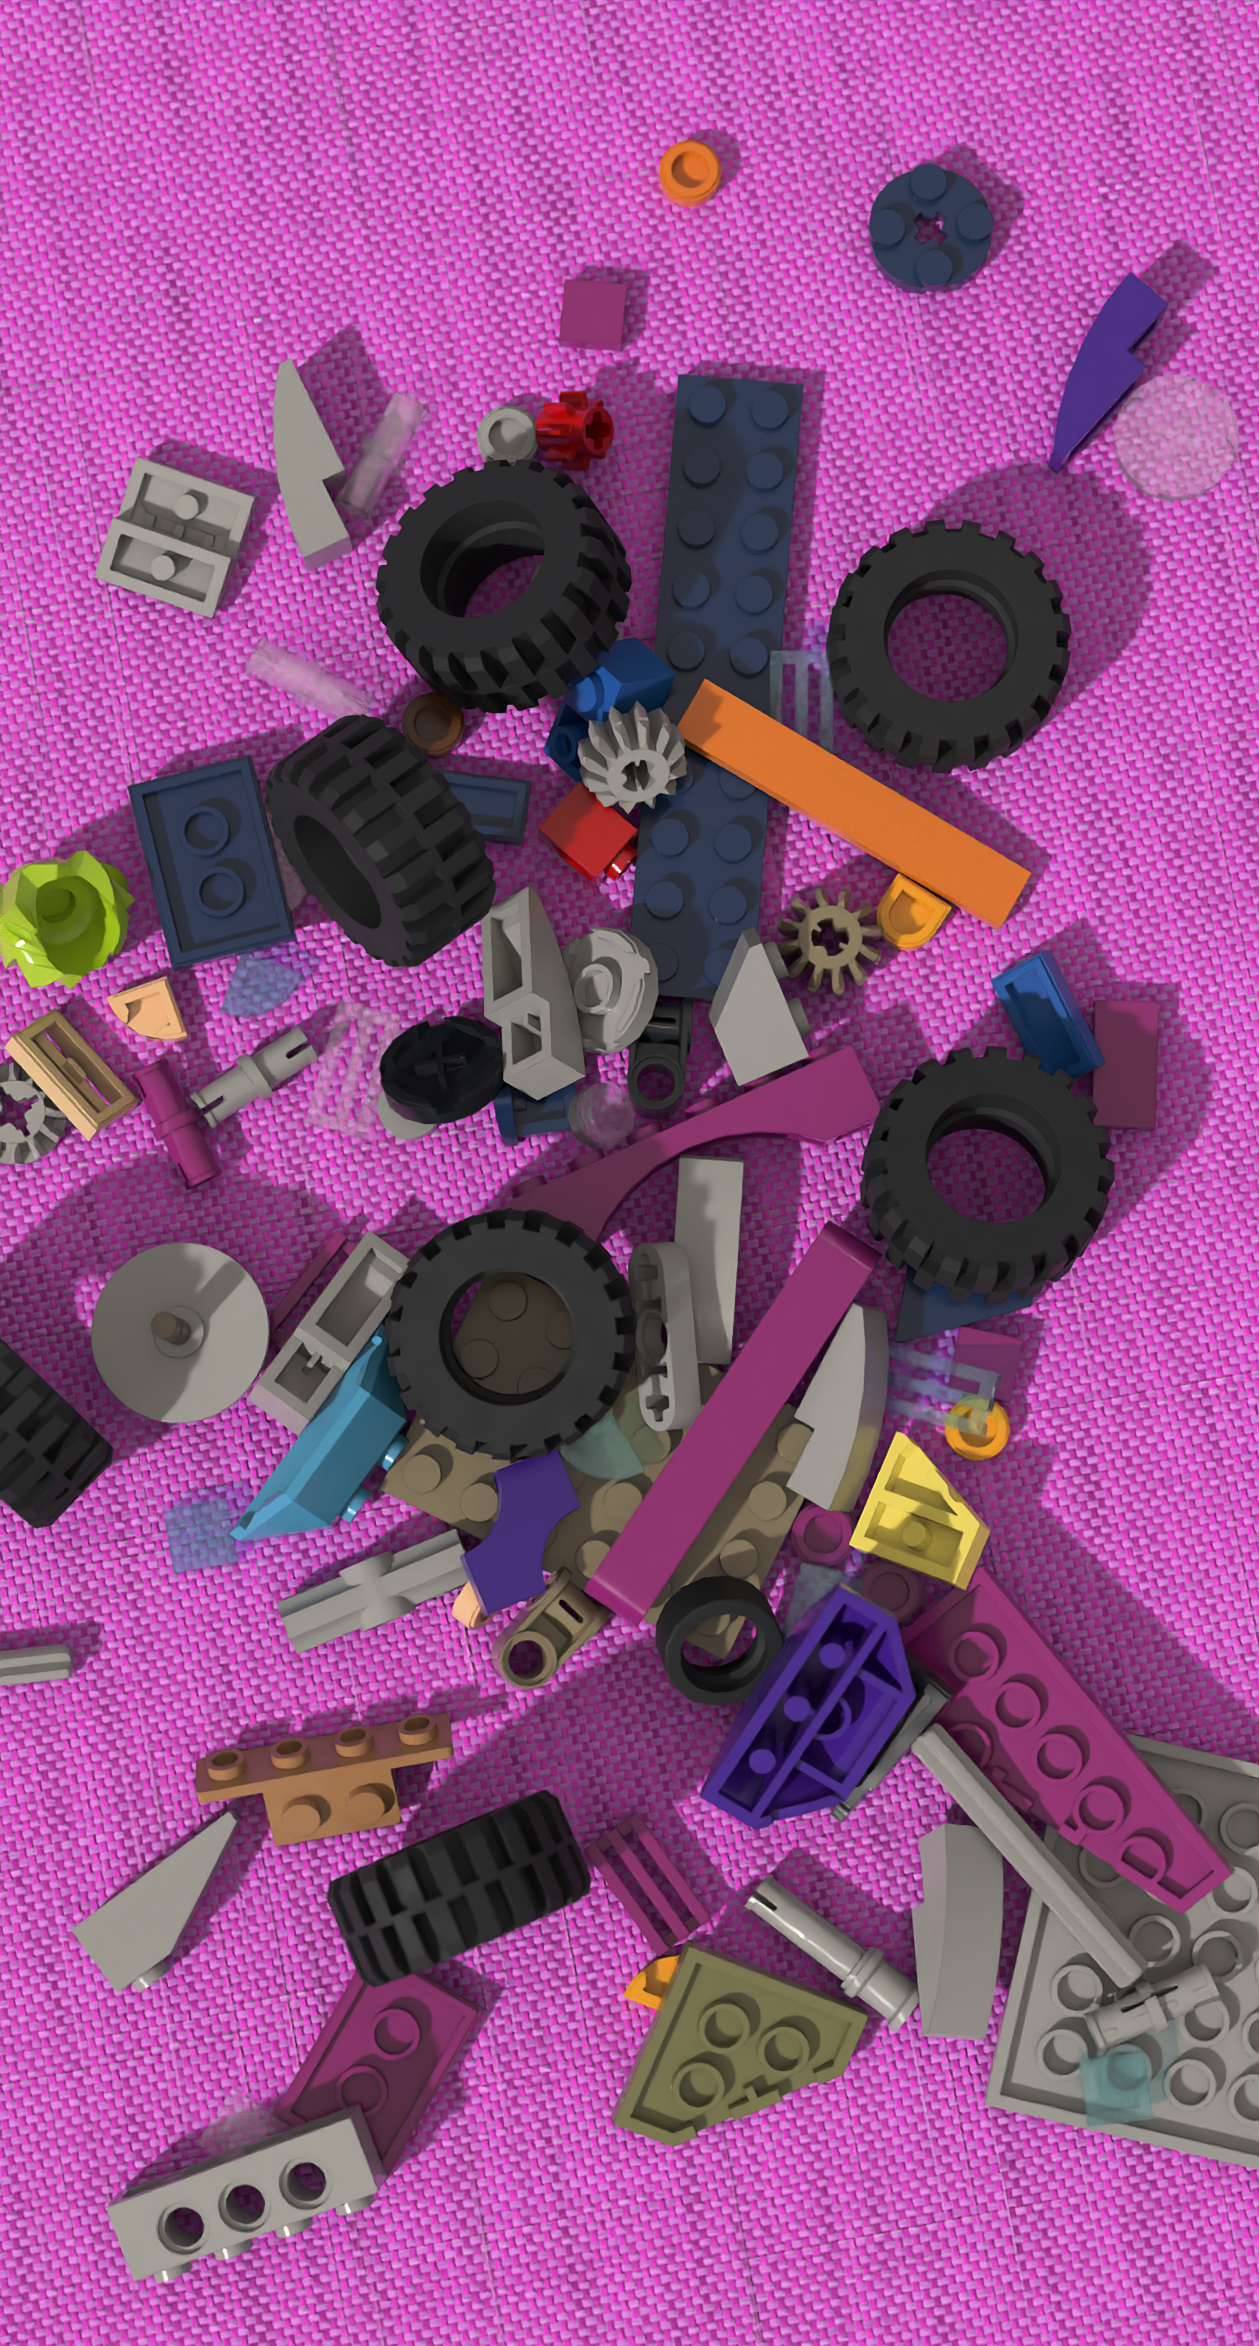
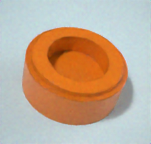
M695 140L681 141L671 146L664 153L659 166V183L663 193L670 201L682 207H698L710 201L716 195L721 183V163L715 151L705 143Z

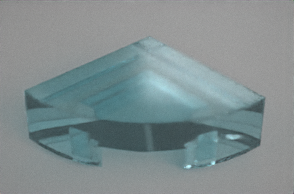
M243 954L239 958L220 1012L223 1015L237 1018L256 1017L269 1013L284 1004L292 996L303 976L301 973L249 954Z
M613 1415L594 1425L583 1437L569 1446L563 1445L557 1448L566 1461L574 1468L594 1478L623 1480L645 1472Z

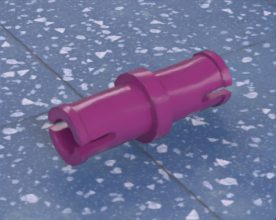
M167 1058L136 1071L130 1078L132 1082H135L156 1125L151 1129L156 1141H164L185 1183L183 1184L185 1189L190 1190L219 1176L223 1171L221 1167H218L197 1124L202 1120L197 1108H189L168 1066L170 1064Z

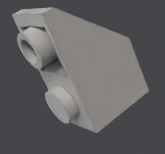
M754 927L742 931L707 1012L738 1086L809 1057L801 1037L812 1033L799 998L796 997L786 1002L778 980L789 976L775 941L773 940L762 945Z

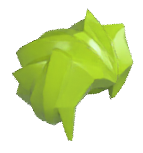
M86 850L76 851L67 859L55 856L53 859L27 863L13 870L9 880L5 884H0V957L5 970L17 964L31 988L42 987L57 980L72 989L90 971L106 968L110 952L111 955L119 954L126 940L128 921L131 919L127 909L136 900L127 892L129 885L123 873L118 868L103 863Z

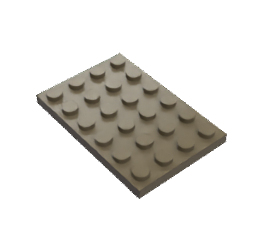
M519 1272L493 1274L484 1278L452 1342L453 1350L463 1370L481 1386L504 1394L530 1392L546 1385L564 1367L573 1341L571 1317L564 1301L553 1288ZM663 1343L665 1350H667V1344ZM635 1355L624 1387L600 1422H597L583 1437L569 1446L563 1445L557 1448L581 1507L561 1519L550 1533L544 1548L542 1570L554 1575L559 1568L565 1566L572 1573L570 1581L582 1590L585 1589L591 1577L691 1428L655 1431L648 1426L640 1409ZM698 1363L701 1396L700 1413L726 1375V1373L706 1363ZM787 1403L784 1404L643 1618L644 1621L656 1626L665 1603L683 1586L704 1577L728 1575L748 1581L757 1589H761L805 1498L786 1486L815 1430L794 1417L798 1410L797 1408ZM417 1413L405 1436L410 1439V1442L388 1471L380 1490L483 1540L494 1522L498 1505L494 1472L530 1456L514 1457L511 1461L492 1460V1455L475 1452L473 1455L456 1449V1443L443 1435H440L438 1438L422 1426L425 1421ZM737 1614L716 1615L696 1626L688 1634L685 1641L726 1660L746 1617Z

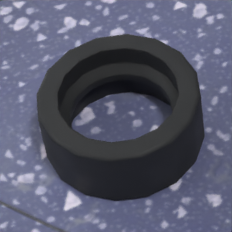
M728 1575L704 1577L683 1586L665 1603L656 1622V1647L673 1687L689 1700L710 1706L735 1704L747 1699L784 1645V1636L766 1595L750 1582ZM737 1614L750 1618L756 1628V1636L750 1648L738 1659L722 1666L703 1667L689 1663L683 1653V1644L688 1634L701 1622L716 1615Z

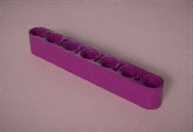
M829 1219L591 1577L583 1592L636 1627L639 1626L881 1259L882 1253Z

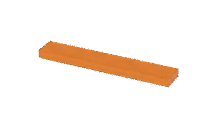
M704 679L676 728L681 730L685 744L689 748L996 930L1002 927L1032 874L1030 871L707 679Z

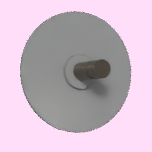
M183 1242L168 1243L147 1249L122 1265L103 1288L94 1310L91 1326V1346L94 1360L109 1390L133 1411L145 1417L167 1423H192L205 1420L234 1405L246 1394L257 1379L267 1356L270 1339V1322L264 1297L258 1285L245 1268L225 1253L214 1248Z

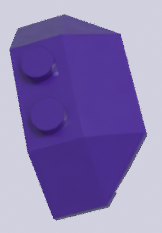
M841 1582L836 1584L803 1614L736 1715L700 1791V1797L755 1830L773 1825L774 1821L801 1816L845 1802L916 1698V1691L896 1615Z

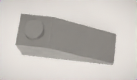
M235 1809L227 1812L71 1929L117 1993L130 1984L134 1986L138 1993H141L170 1971L164 1959L177 1950L243 1820Z

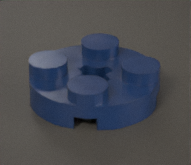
M935 164L919 165L913 171L899 175L881 190L871 208L868 239L873 263L887 281L908 293L923 295V291L938 292L944 290L943 293L960 289L978 274L989 253L994 220L991 211L988 209L987 201L978 188L965 177L949 170H943ZM923 218L927 221L934 218L943 223L941 233L946 239L940 244L933 239L928 240L924 245L916 240L919 233V227L916 222Z

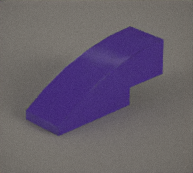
M1132 272L1128 273L1104 304L1085 336L1068 376L1053 428L1048 467L1057 475L1139 385L1146 366L1132 354L1162 322L1168 303Z

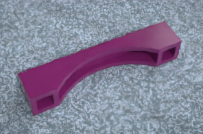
M834 1042L828 1043L808 1052L809 1057L800 1060L803 1067L782 1077H779L776 1070L741 1085L745 1094L723 1104L718 1095H715L686 1108L683 1112L687 1120L663 1130L661 1123L655 1122L634 1131L625 1137L629 1147L607 1157L602 1148L595 1149L567 1163L571 1173L547 1183L545 1176L539 1175L514 1186L509 1190L513 1199L503 1203L502 1207L503 1209L512 1208L513 1210L534 1209L548 1212L550 1216L565 1222L569 1220L584 1229V1233L598 1244L606 1226L627 1198L656 1172L679 1160L680 1154L688 1155L720 1143L754 1138L794 1140L825 1148L873 1126L881 1106L853 1046L850 1045L837 1051Z

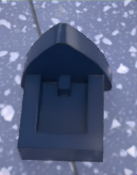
M505 1082L493 1100L499 1132L505 1147L518 1146V1139L580 1131L574 1082L539 1100L532 1098Z

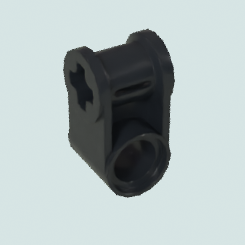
M684 998L681 1004L656 1002L652 1018L639 1038L626 1047V1050H629L628 1100L634 1111L644 1118L651 1120L665 1119L674 1114L682 1103L685 1087L687 1054H690L694 998ZM658 1072L670 1078L674 1089L669 1097L660 1101H652L641 1095L638 1090V1083L649 1073Z

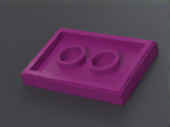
M355 1971L273 2117L293 2128L359 2103L387 2177L384 2181L386 2182L484 2008L420 1971L375 1988L362 1981L357 1971Z

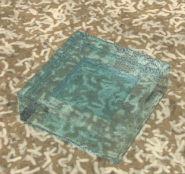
M228 1499L163 1510L173 1573L177 1574L239 1562L235 1538L229 1534L233 1525Z
M1134 2051L1077 2059L1086 2125L1088 2127L1154 2119L1145 2052Z

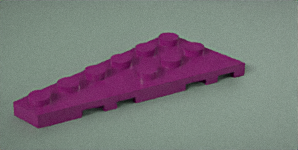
M986 1564L973 1572L966 1591L955 1587L901 1632L905 1651L908 1649L957 1692L930 1725L935 1723L941 1725L1006 1800L1026 1813L1028 1811L1057 1829L1058 1834L1076 1846L1081 1845L1115 1867L1116 1872L1181 1914H1184L1236 1871Z

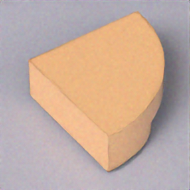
M167 976L107 997L111 1008L118 1018L129 1029L140 1036L162 1042L189 1039Z

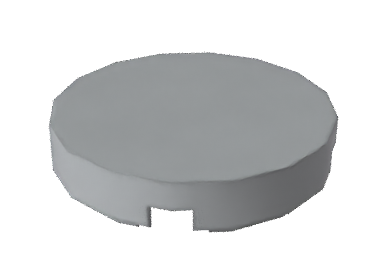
M602 926L591 929L594 933H590L584 938L576 937L561 952L575 999L583 1052L599 1056L620 1052L639 1038L652 1018L659 993L658 968L650 949L635 935Z

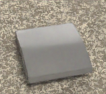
M137 456L119 515L112 518L94 578L210 618H215L245 541L259 496L143 456Z

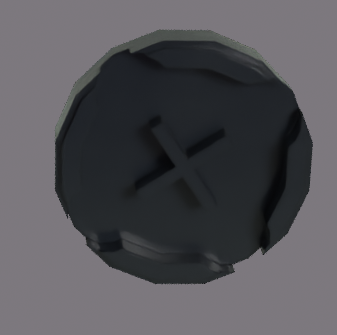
M461 1016L444 1017L445 1024L429 1027L428 1021H425L407 1029L391 1042L380 1061V1083L389 1107L404 1119L426 1125L452 1123L477 1113L494 1100L505 1083L503 1081L502 1047L497 1034L481 1021Z

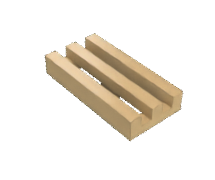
M56 1008L13 1035L4 1047L88 1141L95 1138L103 1128L108 1129L115 1124L120 1116L125 1117L132 1112L139 1102ZM44 1032H46L50 1036V1038L59 1046V1048L68 1056V1059H66L59 1052V1050L49 1041V1039L43 1034ZM85 1077H87V1079L105 1097V1099L111 1104L110 1106H108L105 1103V1101L95 1092V1090L86 1082V1080L84 1079Z

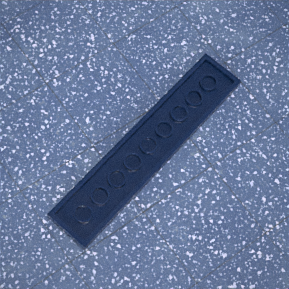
M678 374L654 651L663 662L676 672L662 708L663 713L668 715L670 723L675 724V726L678 725L704 679L709 680L775 720L803 384ZM685 746L684 755L687 760V774L675 779L677 783L676 795L659 793L656 795L654 809L644 801L641 802L637 847L639 855L636 859L630 934L635 935L650 949L656 963L659 989L657 999L682 1001L684 998H694V1002L712 1003L742 931L754 927L756 932H758L769 794Z

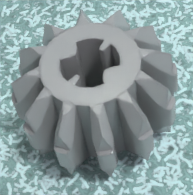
M636 701L630 711L624 714L610 706L609 720L606 722L589 720V737L578 741V755L581 763L579 771L584 785L589 788L590 792H595L597 799L601 801L604 807L619 802L620 807L629 814L637 802L644 801L654 809L656 795L659 793L676 795L677 783L675 779L687 774V760L684 755L686 744L681 730L676 728L675 724L670 723L668 715L664 714L661 708L646 713L645 708Z

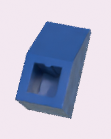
M637 637L615 641L609 653L602 650L595 659L598 667L586 679L579 675L568 684L570 691L565 693L543 751L577 783L579 781L583 783L579 771L581 763L578 755V741L589 737V720L606 722L609 720L610 706L624 714L630 711L636 701L645 708L646 713L663 708L676 672Z

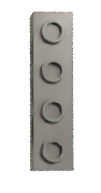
M358 2103L120 2191L114 2196L106 2209L133 2281L135 2282L154 2275L156 2283H162L189 2272L193 2268L192 2260L214 2253L217 2261L237 2256L254 2246L252 2238L275 2230L278 2238H285L304 2231L314 2224L312 2216L336 2208L338 2215L344 2216L362 2210L375 2202L373 2194L379 2192L387 2176ZM309 2162L320 2167L326 2177V2186L320 2189H308L302 2186L296 2179L295 2165ZM240 2185L255 2187L264 2197L265 2208L256 2212L243 2209L235 2200L234 2188ZM181 2207L195 2210L203 2220L204 2231L197 2234L182 2231L174 2220V2210Z

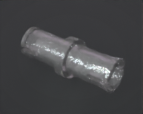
M394 391L392 393L390 402L371 436L363 437L356 448L360 456L349 474L343 489L334 500L341 509L363 520L371 518L372 510L385 490L393 474H400L406 464L403 454L421 420L425 418L428 409L421 402L402 392Z
M261 637L256 646L258 650H253L246 665V674L254 675L295 696L293 703L304 709L310 704L337 719L345 715H367L375 698V693L368 692L327 671V663L317 658L311 663L272 643L268 638Z

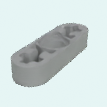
M674 1242L641 1244L633 1250L628 1264L630 1300L633 1309L636 1310L637 1321L635 1357L641 1413L648 1426L655 1431L689 1428L700 1414L701 1396L688 1260L682 1248ZM662 1322L664 1323L667 1331V1350H665L662 1343Z

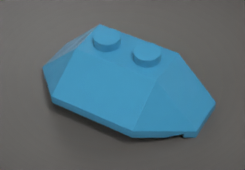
M382 1323L377 1327L241 1518L231 1529L229 1534L245 1543L334 1528L341 1518L351 1524L373 1493L364 1486L377 1467L381 1466L386 1471H389L408 1445L410 1439L402 1434L409 1424L407 1408L399 1396L402 1389L396 1375H390L386 1357L390 1355L388 1338H384L385 1326Z

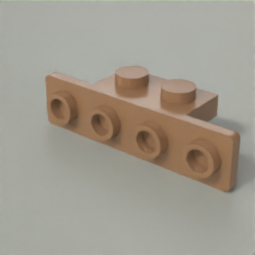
M446 1713L438 1715L414 1714L400 1722L373 1727L354 1725L346 1727L335 1734L308 1739L289 1737L270 1746L243 1751L237 1749L220 1750L209 1757L200 1758L196 1761V1793L198 1801L203 1804L263 1793L275 1847L401 1824V1806L393 1768L453 1757L454 1745L450 1716Z

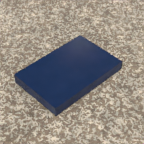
M251 755L127 786L174 972L298 941Z

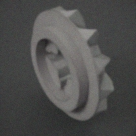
M13 1062L9 1065L1 1066L0 1093L5 1091L9 1097H12L18 1103H24L27 1100L32 1102L37 1098L39 1100L31 1104L32 1108L24 1114L28 1123L26 1127L30 1132L29 1136L26 1137L21 1129L18 1130L12 1123L0 1125V1162L10 1165L31 1163L47 1155L58 1144L64 1133L67 1117L18 1063ZM0 1094V1117L6 1112V1111H5V1107H4V1105L2 1104V1102L4 1101V1099L2 1098L1 1094Z

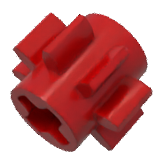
M560 391L559 402L544 403V410L540 413L536 422L535 433L539 447L546 453L545 459L547 462H562L563 470H589L590 459L605 458V452L609 449L613 440L614 427L610 414L603 408L604 402L602 400H588L586 391Z

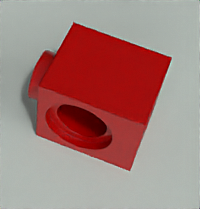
M580 781L538 828L539 840L596 888L607 876L616 882L639 855V852L633 848L638 841V830L610 806L604 807L601 801L597 799L596 794L590 792L589 788Z

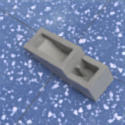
M290 358L279 363L274 396L273 443L278 483L287 518L306 569L310 572L353 551L349 534L329 494L349 484L343 464Z
M527 886L492 905L489 913L481 920L484 1017L502 1027L503 1081L539 1100L585 1077L586 1073L581 1030L566 966L537 891Z
M680 1154L674 1243L682 1248L689 1264L697 1362L731 1365L744 1159Z
M368 1230L300 1322L287 1343L258 1380L247 1399L300 1436L377 1327L389 1313L392 1301L389 1299L395 1283L402 1277L407 1268L406 1264L410 1259Z
M851 1303L794 1415L795 1418L815 1430L786 1486L827 1511L852 1513L869 1474L881 1433L888 1386L889 1344L886 1312L876 1306Z
M944 1823L919 1838L924 1902L912 1908L922 2036L979 2041L986 2037L1000 1958L1003 1920V1855L979 1827Z

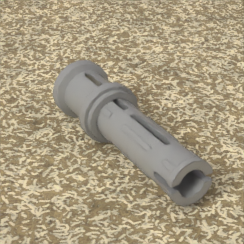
M771 1874L767 1875L744 1906L748 1910H752L843 1980L840 1985L845 1990L843 1993L850 1999L858 1996L889 2020L887 2027L894 2033L899 2030L918 2005V1983L915 1984L885 1961V1952L879 1947L875 1949L871 1945L867 1950L777 1882Z

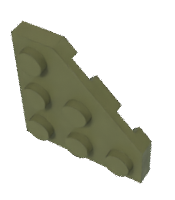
M687 1939L612 2112L613 2124L675 2147L698 2137L696 2132L729 2118H733L736 2121L783 2101L781 2096L814 2082H818L819 2085L844 2075L869 2015L866 2009Z

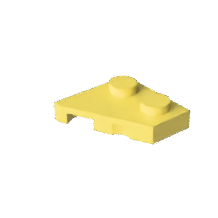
M896 1431L849 1545L860 1552L966 1591L990 1534V1529L917 1442L907 1435Z

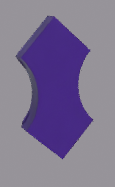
M557 1448L548 1455L532 1459L529 1457L494 1472L498 1496L494 1522L485 1538L478 1545L460 1556L484 1617L547 1591L542 1570L543 1553L547 1539L561 1519L581 1507Z

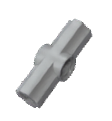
M457 1529L445 1532L395 1554L390 1550L366 1559L338 1572L340 1576L319 1586L315 1585L278 1602L277 1606L281 1619L297 1654L360 1628L362 1632L391 1622L415 1611V1605L434 1597L438 1598L464 1587L469 1582L460 1556L467 1551Z

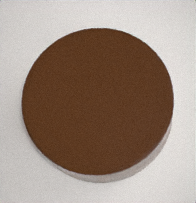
M435 692L422 694L413 699L403 713L402 731L406 741L413 747L418 746L430 759L443 758L452 754L461 745L465 736L466 725L463 712L460 707L453 705L446 696H438Z

